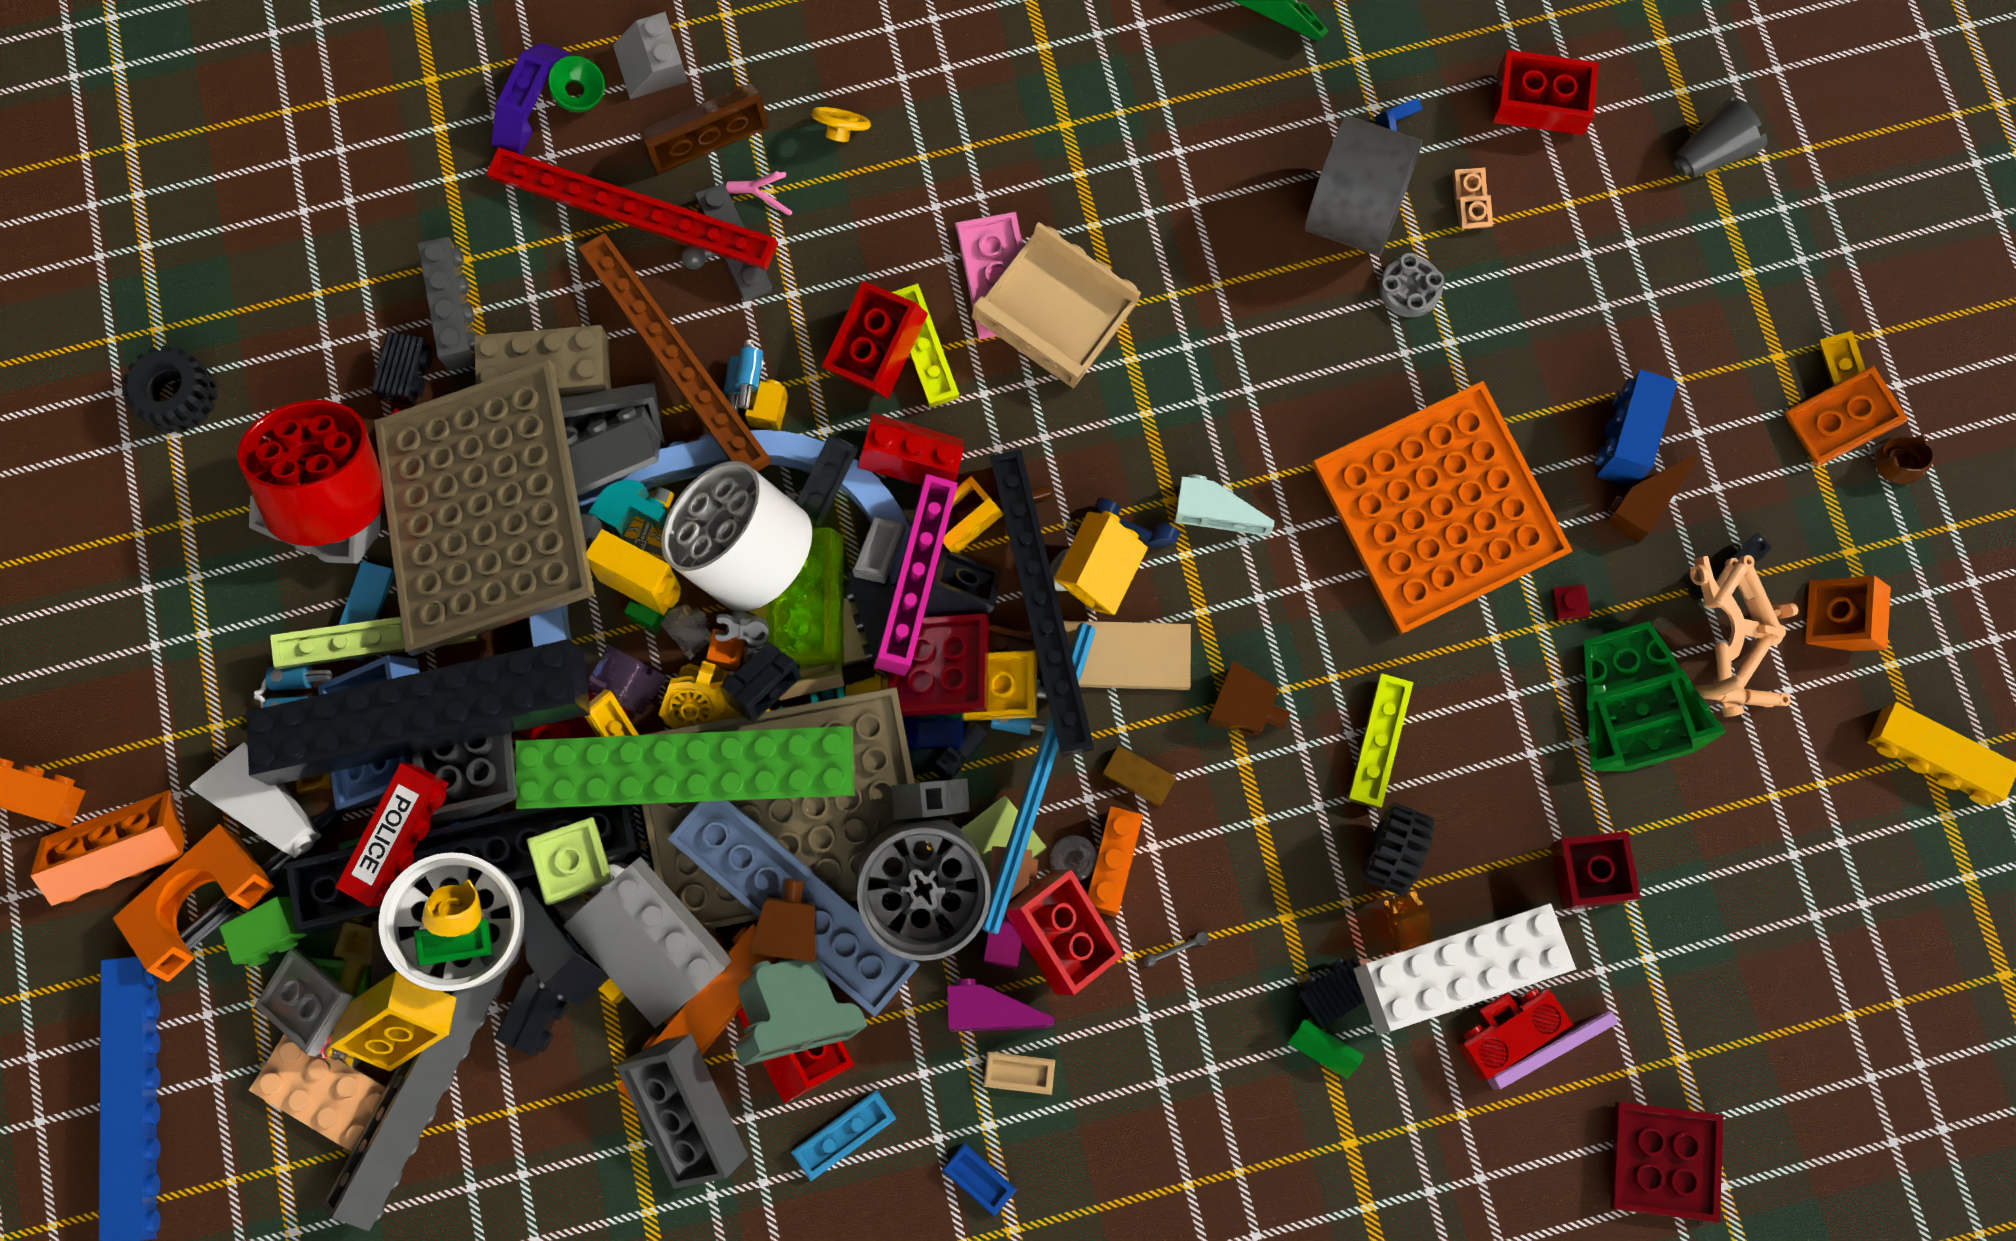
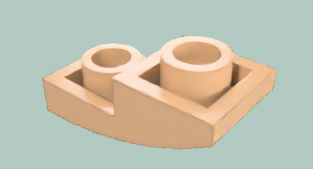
M1485 167L1454 170L1452 172V181L1460 228L1492 227L1491 195H1487Z

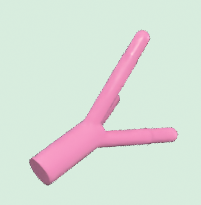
M775 171L755 181H728L726 183V189L729 194L753 193L786 215H792L790 209L759 190L760 186L785 178V172L779 173Z

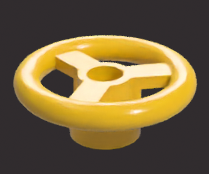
M816 107L811 110L813 119L827 125L825 137L835 141L849 142L850 130L866 131L871 127V123L866 117L850 111L830 107Z

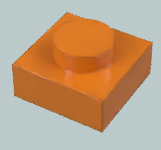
M713 628L706 662L738 671L745 641H738L739 638L736 637L725 642L715 639V632L726 631Z

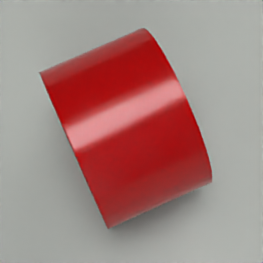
M308 400L279 407L253 423L240 440L237 450V460L265 526L275 537L284 542L300 546H320L347 539L362 531L373 522L385 504L381 469L365 424L354 410L343 404L326 400Z

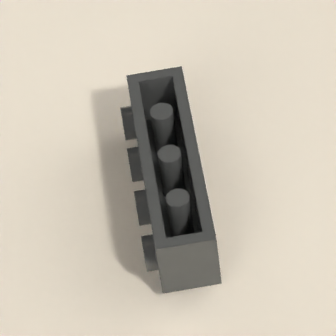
M449 236L418 243L438 358L448 371L474 366L475 335L477 333L473 331L472 327L475 316L473 308L467 300V293H470L467 278L462 273L461 265H464V257L461 248L455 247Z

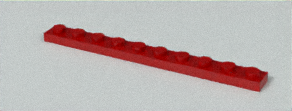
M499 147L486 173L491 180L766 271L778 245V241L774 237Z

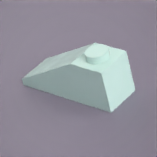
M1196 474L1189 475L1188 477L1182 476L1175 523L1270 536L1274 527V520L1215 481L1207 480L1205 476Z

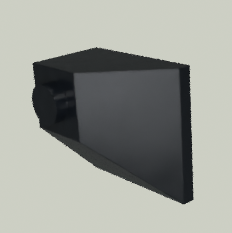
M942 547L924 614L928 617L987 614L992 612L995 607L1001 570L961 554L950 552Z

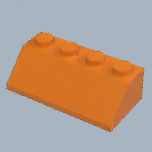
M170 790L42 837L30 876L50 905L53 906L63 901H73L82 894L95 889H105L116 881L129 876H139L150 868L161 864H171L179 857H182L185 835L173 794Z

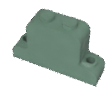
M784 958L776 964H770V961H763L750 968L752 974L738 986V995L750 1023V1026L743 1030L745 1035L736 1043V1053L741 1066L848 1040L868 1026L858 1006L852 1003L838 1004L835 1001L822 967L817 960L809 962Z

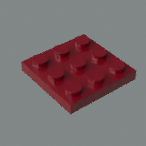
M986 613L923 618L911 667L906 676L888 672V688L897 687L902 717L987 711L989 618Z
M1615 1102L1610 1209L1720 1223L1724 1115Z

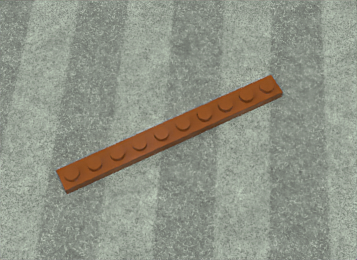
M606 233L578 247L581 256L730 461L746 463L757 472L771 464L770 457Z

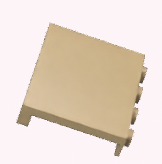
M1038 222L1032 237L985 297L981 296L975 303L971 318L1074 389L1134 309L1141 292L1137 290V287L1131 281L1121 279L1112 273L1105 263L1096 262L1086 255V252L1080 246L1070 244L1061 238L1054 228L1044 226Z

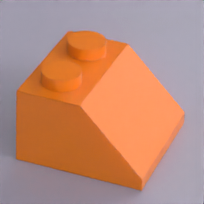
M1875 575L1809 581L1805 643L1848 651L1887 650L1891 587Z

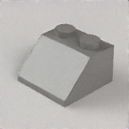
M666 12L636 20L614 43L613 47L630 99L688 82Z

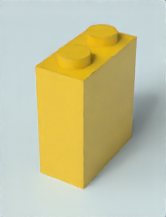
M1103 511L1102 514L1087 512L1054 580L1092 611L1115 615L1148 547L1138 539L1139 535L1135 531L1119 523L1120 518L1108 511Z
M601 529L586 551L590 568L597 580L664 616L668 608L676 605L681 593V588L670 565Z

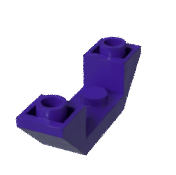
M539 43L521 52L496 103L491 141L493 148L497 149L499 147L522 155L533 132L527 119L549 77L551 68L560 59L570 56L569 52L544 43Z

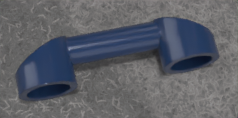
M1098 498L1094 505L1095 513L1102 514L1103 511H1108L1118 516L1121 510L1118 504L1105 498ZM1120 519L1119 522L1125 528L1135 531L1139 535L1138 539L1152 547L1174 545L1180 535L1177 529L1165 523H1157L1153 532L1123 519Z

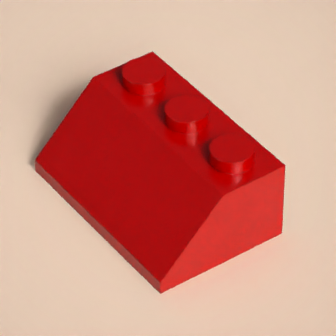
M872 413L857 468L920 486L926 474L955 482L964 450V441L959 437Z
M742 1007L736 1011V1014L745 1029L750 1026V1023ZM842 1041L762 1061L784 1104L813 1090L854 1066Z

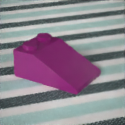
M956 979L955 986H947L950 1032L1053 1028L1054 1017L984 985H976L975 979Z

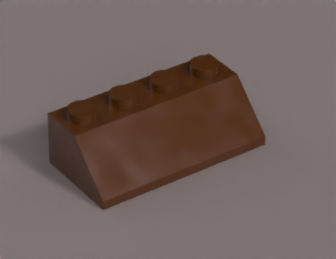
M750 83L745 86L734 87L729 93L717 98L706 99L700 105L689 110H680L672 117L663 121L652 122L638 132L657 175H660L769 128L762 97L758 90Z

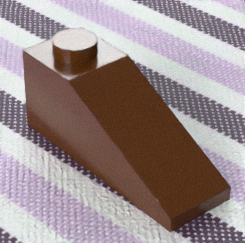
M1691 455L1631 487L1624 496L1618 493L1608 507V510L1612 513L1606 523L1640 543L1650 533L1698 458Z

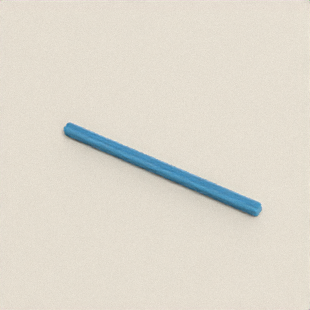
M1084 623L1078 625L1070 649L1078 683L1095 634V628ZM1049 714L991 893L989 910L982 925V929L989 933L998 934L1058 750L1051 714Z

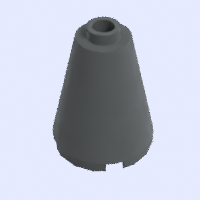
M1734 96L1725 100L1676 152L1674 165L1682 176L1697 177L1757 153L1767 146L1766 133L1760 136L1757 129L1762 123L1745 101L1738 99L1734 102Z

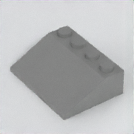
M641 857L630 864L563 925L654 1028L700 992L732 961V958Z

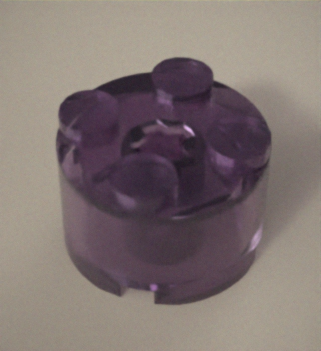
M607 645L589 677L590 681L587 686L598 693H601L604 689L612 691L621 706L642 715L650 707L666 676L635 658L624 654L620 650Z

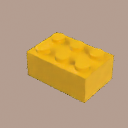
M395 971L348 1004L334 1027L329 1047L387 1071H392L449 1035L456 997L444 991L419 986L406 979L398 971Z

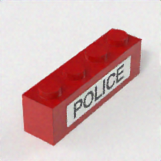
M400 763L335 888L369 907L381 906L391 884L412 864L414 859L413 851L418 842L427 835L430 829L429 821L434 811L439 809L445 801V790L449 782L415 764Z

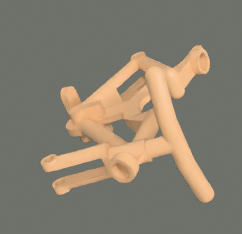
M1750 555L1742 556L1739 560L1737 558L1727 559L1725 568L1716 581L1712 574L1708 556L1695 558V566L1690 570L1691 580L1696 585H1701L1704 597L1703 603L1706 608H1722L1726 612L1731 622L1732 632L1728 643L1720 641L1715 645L1719 682L1710 685L1694 686V688L1703 699L1722 702L1724 717L1743 714L1742 704L1764 706L1766 708L1789 705L1790 696L1787 693L1744 689L1770 646L1778 645L1785 636L1786 630L1779 623L1778 619L1797 615L1798 607L1794 603L1771 606L1753 566L1754 559ZM1736 587H1738L1752 620L1744 619L1738 604L1732 596ZM1745 636L1759 639L1738 673L1732 676L1730 661L1739 656Z

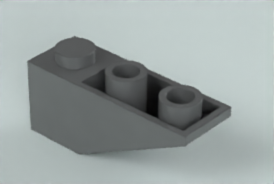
M967 778L891 785L894 820L950 815L970 811Z

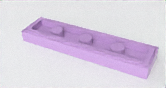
M1613 1012L1599 1013L1535 1049L1487 1081L1492 1090L1502 1089L1619 1022Z

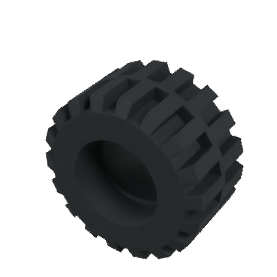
M162 346L160 351L154 347L148 349L149 354L146 356L142 353L136 358L139 361L136 364L130 363L128 366L130 373L124 374L122 380L127 384L122 387V394L127 397L125 402L136 415L156 430L161 429L164 433L170 434L173 430L177 433L185 432V427H189L192 430L198 427L197 421L201 420L204 422L208 418L205 413L207 410L212 411L215 406L211 400L217 399V392L213 389L216 387L215 380L210 377V372L191 354L178 347L172 349L169 346ZM181 379V386L178 392L165 401H159V394L162 388L172 380Z
M1396 802L1387 807L1368 846L1362 865V880L1399 896L1407 893L1414 884L1428 853L1434 833V819Z

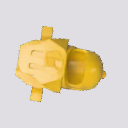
M702 661L701 667L693 664L682 666L678 677L671 678L658 714L673 729L743 716L725 701L720 688L723 685L724 678L730 671L706 661Z

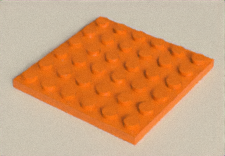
M1484 381L1324 455L1311 463L1399 636L1572 552L1563 531Z

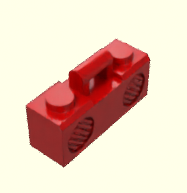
M1533 988L1518 998L1521 1002L1518 1006L1510 994L1505 993L1478 1010L1487 1027L1482 1028L1480 1024H1477L1462 1034L1465 1040L1457 1044L1480 1081L1489 1080L1573 1025L1549 989L1538 992L1536 988ZM1508 1009L1511 1016L1497 1024L1494 1017Z

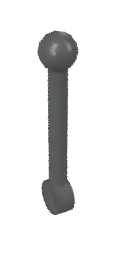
M1199 932L1194 939L1155 955L1146 954L1143 957V964L1147 967H1152L1156 961L1197 944L1204 946L1208 943L1209 936L1205 932Z

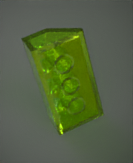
M831 527L812 529L811 547L802 569L786 590L768 603V642H771L782 653L784 652L791 657L797 665L844 664L843 536Z

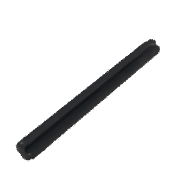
M332 806L327 807L311 821L322 835L314 844L342 822L343 817L336 808ZM278 849L259 866L270 881H272L286 869L285 863L296 861L303 854H299L294 858ZM224 894L180 931V937L188 949H192L238 910L241 905Z

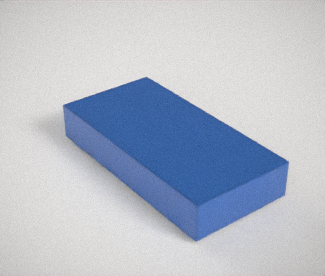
M966 1143L959 1148L942 1169L945 1174L994 1217L1017 1190Z

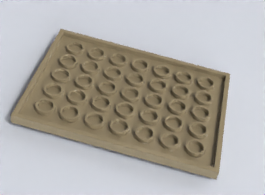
M549 359L374 420L406 653L414 656L595 595L589 559L586 553L587 548L555 366Z
M897 687L765 711L754 723L744 716L643 734L657 735L852 726L855 796L732 801L848 902L857 901V871L866 846L880 830L900 820H894L891 785L915 783ZM699 802L642 804L654 871L698 921L712 929L759 920L758 916L668 840L670 835ZM904 838L894 843L903 855L909 853ZM919 841L914 845L913 851L916 855H928L926 841ZM896 857L887 858L883 863L884 869L888 872H896L902 866V861ZM922 868L923 871H928L927 868ZM915 875L917 889L928 887L931 884L930 882L924 884L918 875ZM869 877L868 888L881 887L888 884V880ZM889 891L886 892L884 895L894 894L897 892Z

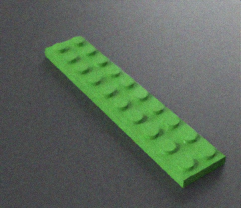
M839 726L516 741V809L855 796L853 727Z

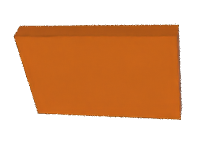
M1874 365L1792 407L1783 414L1816 468L1908 420Z

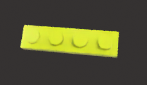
M919 284L892 292L916 302L928 313L911 349L910 356L929 408L959 399V392Z
M1380 674L1348 801L1379 810L1382 808L1413 682Z

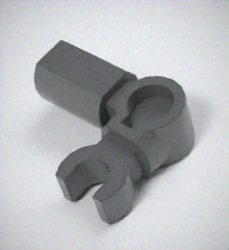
M728 614L717 615V623H725L729 629L726 632L716 631V640L725 642L736 637L739 638L738 641L748 642L743 645L742 667L753 650L761 649L764 646L762 644L766 642L769 636L768 623L759 616H753L749 619L741 618L738 621Z

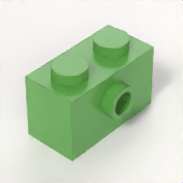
M275 897L219 927L232 963L248 964L249 967H255L269 960L268 955L276 951L284 952L298 945L297 940L309 935L295 930L291 897Z

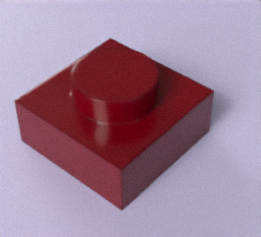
M1586 585L1554 587L1550 591L1555 622L1588 619L1591 616Z

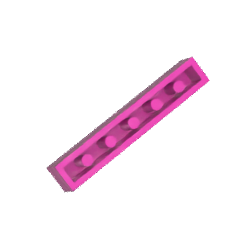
M928 474L924 478L873 668L906 676L911 667L958 485L956 482Z

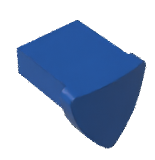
M1416 98L1375 116L1374 119L1377 125L1397 131L1396 121L1422 110L1419 99Z

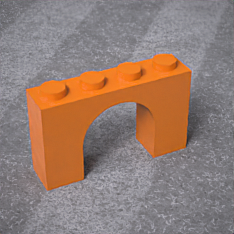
M218 824L113 917V920L146 971L166 982H169L194 959V956L178 933L177 917L183 902L196 888L208 882L217 881L229 899L249 910L275 887L241 839L222 825Z

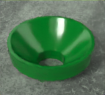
M567 56L557 61L551 68L548 77V88L553 100L560 107L579 113L591 110L599 103L605 90V81L600 69L590 60L580 56ZM569 83L579 84L583 89V95L579 98L569 96L565 90L566 85Z

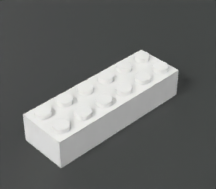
M1551 903L1354 968L1377 1035L1576 970Z

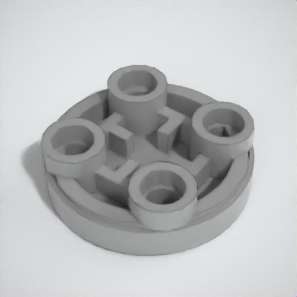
M1406 253L1386 267L1380 279L1379 293L1386 307L1395 314L1409 318L1420 317L1429 313L1437 305L1443 291L1444 276L1429 261L1418 257L1416 254Z

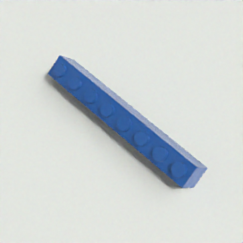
M138 957L101 960L99 1241H144L157 1239V1231L161 1223L160 1213L157 1210V1195L161 1187L160 1177L157 1174V1159L161 1151L160 1141L157 1138V1123L161 1115L160 1106L157 1103V1088L161 1080L160 1071L157 1068V1053L161 1045L160 1036L157 1033V1018L161 1010L160 1002L157 998V984L160 978L146 971Z

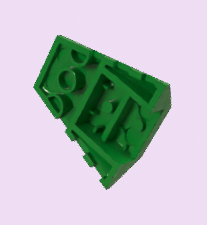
M1650 621L1584 640L1590 769L1592 771H1630L1696 752L1726 733L1722 724L1717 721L1710 711L1708 704L1690 682L1687 674L1675 661L1673 654Z

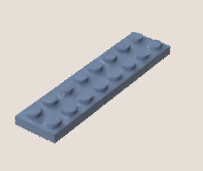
M732 801L699 802L668 838L672 844L758 917H760L768 895L781 897L784 878L803 880L802 900L816 902L818 942L816 960L827 977L874 1017L878 1015L919 967L920 963L917 960L897 956L876 942L866 929L857 908Z

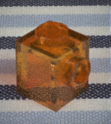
M1416 891L1384 901L1388 930L1401 952L1434 942L1429 910Z

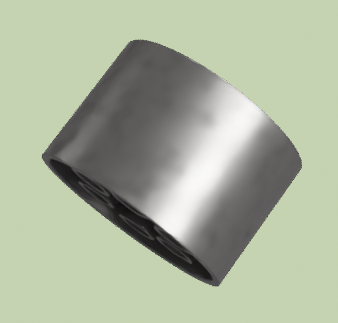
M1346 115L1338 129L1320 175L1308 213L1305 231L1380 256L1406 193L1423 140Z
M936 817L900 819L880 830L866 846L857 871V903L859 913L869 934L889 952L903 958L920 961L935 960L949 956L967 945L979 932L986 919L991 897L990 882L986 868L973 841L954 824ZM903 838L909 850V853L905 855L894 845L895 842ZM943 838L953 843L946 852L941 855L937 854ZM924 840L931 843L932 850L928 855L918 856L914 853L913 847L917 842ZM887 858H899L902 861L901 868L896 872L886 871L883 863ZM955 858L960 861L961 866L956 873L949 874L943 871L942 865L947 859ZM922 868H927L928 871H923ZM915 875H918L924 884L931 883L928 885V898L920 890L915 892L917 889ZM935 875H936L937 878H938V882H935V879H934V876H935ZM869 877L888 880V884L881 887L868 888ZM976 878V891L956 886V881ZM895 891L900 894L901 900L897 905L888 906L882 901L883 895L886 892ZM948 892H954L960 896L959 902L953 907H946L941 903L942 897ZM920 908L926 909L930 913L928 920L924 923L914 922L911 919V915L915 910ZM902 912L906 917L898 933L889 928L888 925ZM940 912L943 913L953 926V928L942 934L935 916L940 915Z

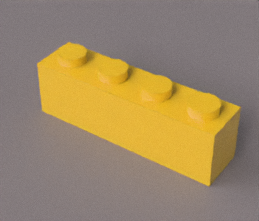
M1897 702L1882 708L1867 743L1877 747L1876 750L1880 754L1890 758H1898L1908 763L1907 766L1911 770L1922 774H1929L1939 779L1938 782L1942 786L1954 790L1959 789L1970 795L1969 798L1972 801L1985 806L2005 801L2016 778V762Z

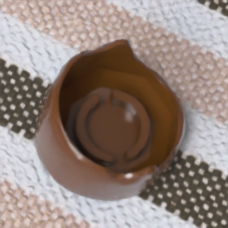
M1924 435L1884 439L1878 443L1874 453V465L1881 476L1887 481L1908 485L1918 481L1929 470L1934 460L1933 449L1926 443Z

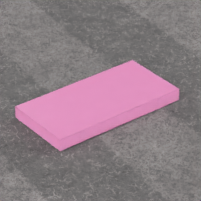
M1016 212L955 223L972 309L981 296L985 297L1023 248ZM975 321L979 340L997 336Z

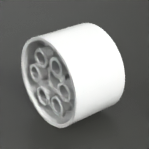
M730 461L708 469L692 481L681 493L671 508L664 524L661 547L666 562L672 568L725 607L739 612L751 611L774 600L796 578L807 559L811 547L812 525L810 518L802 508L751 466L739 461Z
M463 853L436 854L421 859L409 866L391 884L383 899L379 914V936L383 950L390 963L409 981L432 990L454 991L468 989L494 979L514 960L525 935L524 908L522 897L516 885L499 868L483 859ZM470 868L480 870L482 874L474 886L476 891L479 893L487 889L494 895V902L491 907L481 909V920L488 919L489 924H495L500 929L499 939L491 944L492 953L496 959L487 967L480 957L472 958L471 963L464 968L459 967L455 961L446 962L443 978L430 975L435 964L418 966L415 938L411 937L400 941L398 927L420 926L419 930L426 929L424 924L416 919L414 912L416 906L426 902L429 897L414 885L425 876L434 890L442 887L449 879H456L461 885L468 879ZM509 905L511 918L491 919V912Z

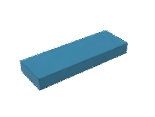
M362 561L339 625L379 620L395 571L391 568ZM365 657L354 658L353 660L364 662Z
M876 1090L791 1153L809 1180L812 1181L897 1118L878 1090Z

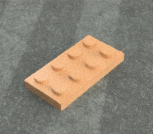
M284 1034L249 1091L352 1152L387 1086L353 1065L350 1067L343 1059L333 1053L328 1057L332 1060L307 1055Z

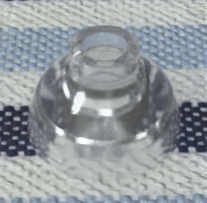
M1077 835L1067 836L1059 840L1052 848L1050 854V864L1053 870L1072 869L1078 881L1088 878L1093 873L1097 861L1096 850L1092 843L1086 838Z

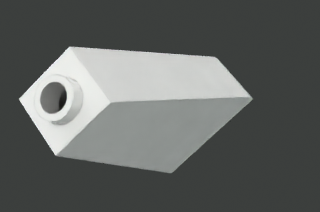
M245 742L190 785L193 791L294 858L310 850L314 842L322 836L283 783L269 786L249 776L248 744Z

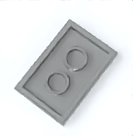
M294 947L287 952L256 1002L255 1007L307 1055L316 1057L354 995L301 949Z

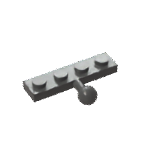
M724 183L695 193L696 201L702 214L745 228ZM689 245L683 249L681 261L688 269L696 270L704 265L706 259L717 254ZM723 257L743 302L772 292V284L765 270Z

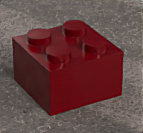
M1628 831L1561 838L1551 844L1562 911L1627 904L1641 899Z

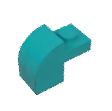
M622 480L607 486L599 494L588 512L589 515H594L604 523L609 531L621 537L624 536L635 516L662 530L668 516L664 510L665 505L657 499L648 496L649 493L644 484L634 480Z

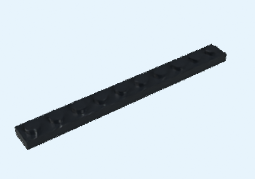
M1020 449L990 456V462L1060 756L1062 758L1093 751L1094 744L1022 451Z

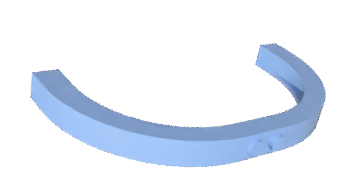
M751 430L753 436L770 457L771 464L769 465L790 467L811 473L825 444L823 441L786 431ZM711 434L703 435L699 440L689 443L684 441L673 442L668 445V448L659 450L658 462L577 496L580 514L589 515L588 512L599 494L607 486L622 480L638 481L643 483L647 491L669 483L698 477L708 469L721 463L730 462V460ZM853 459L839 489L855 502L871 524L874 517L905 523L906 532L889 572L891 585L894 589L910 527L890 491L871 471L857 468L859 461ZM568 604L529 617L534 647L566 639L572 641L568 620Z

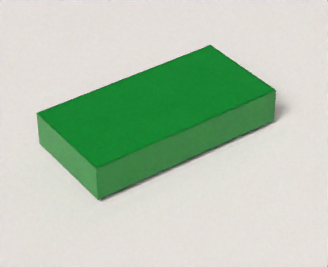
M482 919L475 930L458 937H441L430 933L427 929L414 930L419 967L493 955L488 919Z
M1304 1019L1288 1041L1289 1045L1345 1079H1348L1360 1066L1364 1057L1362 1053Z

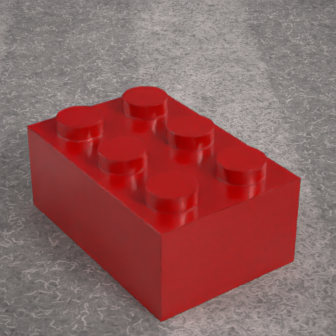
M1506 50L1497 73L1492 123L1584 135L1594 117L1599 62Z
M862 280L821 367L837 378L888 399L928 313L916 302Z
M1072 869L1053 870L1007 906L1005 914L1055 995L1077 994L1124 956Z

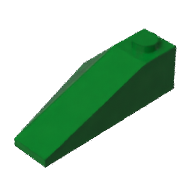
M1233 0L1316 41L1321 40L1329 32L1308 5L1301 1L1297 3L1296 0Z

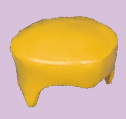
M468 879L461 885L438 887L431 893L424 905L422 923L430 933L441 937H458L476 929L481 921L482 912L478 892L472 882Z

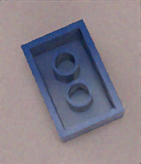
M1641 369L1632 379L1627 378L1622 391L1618 390L1612 402L1611 407L1616 410L1614 417L1609 418L1603 432V436L1607 437L1605 447H1600L1595 459V465L1599 466L1596 477L1631 488L1637 485L1653 468L1678 381Z

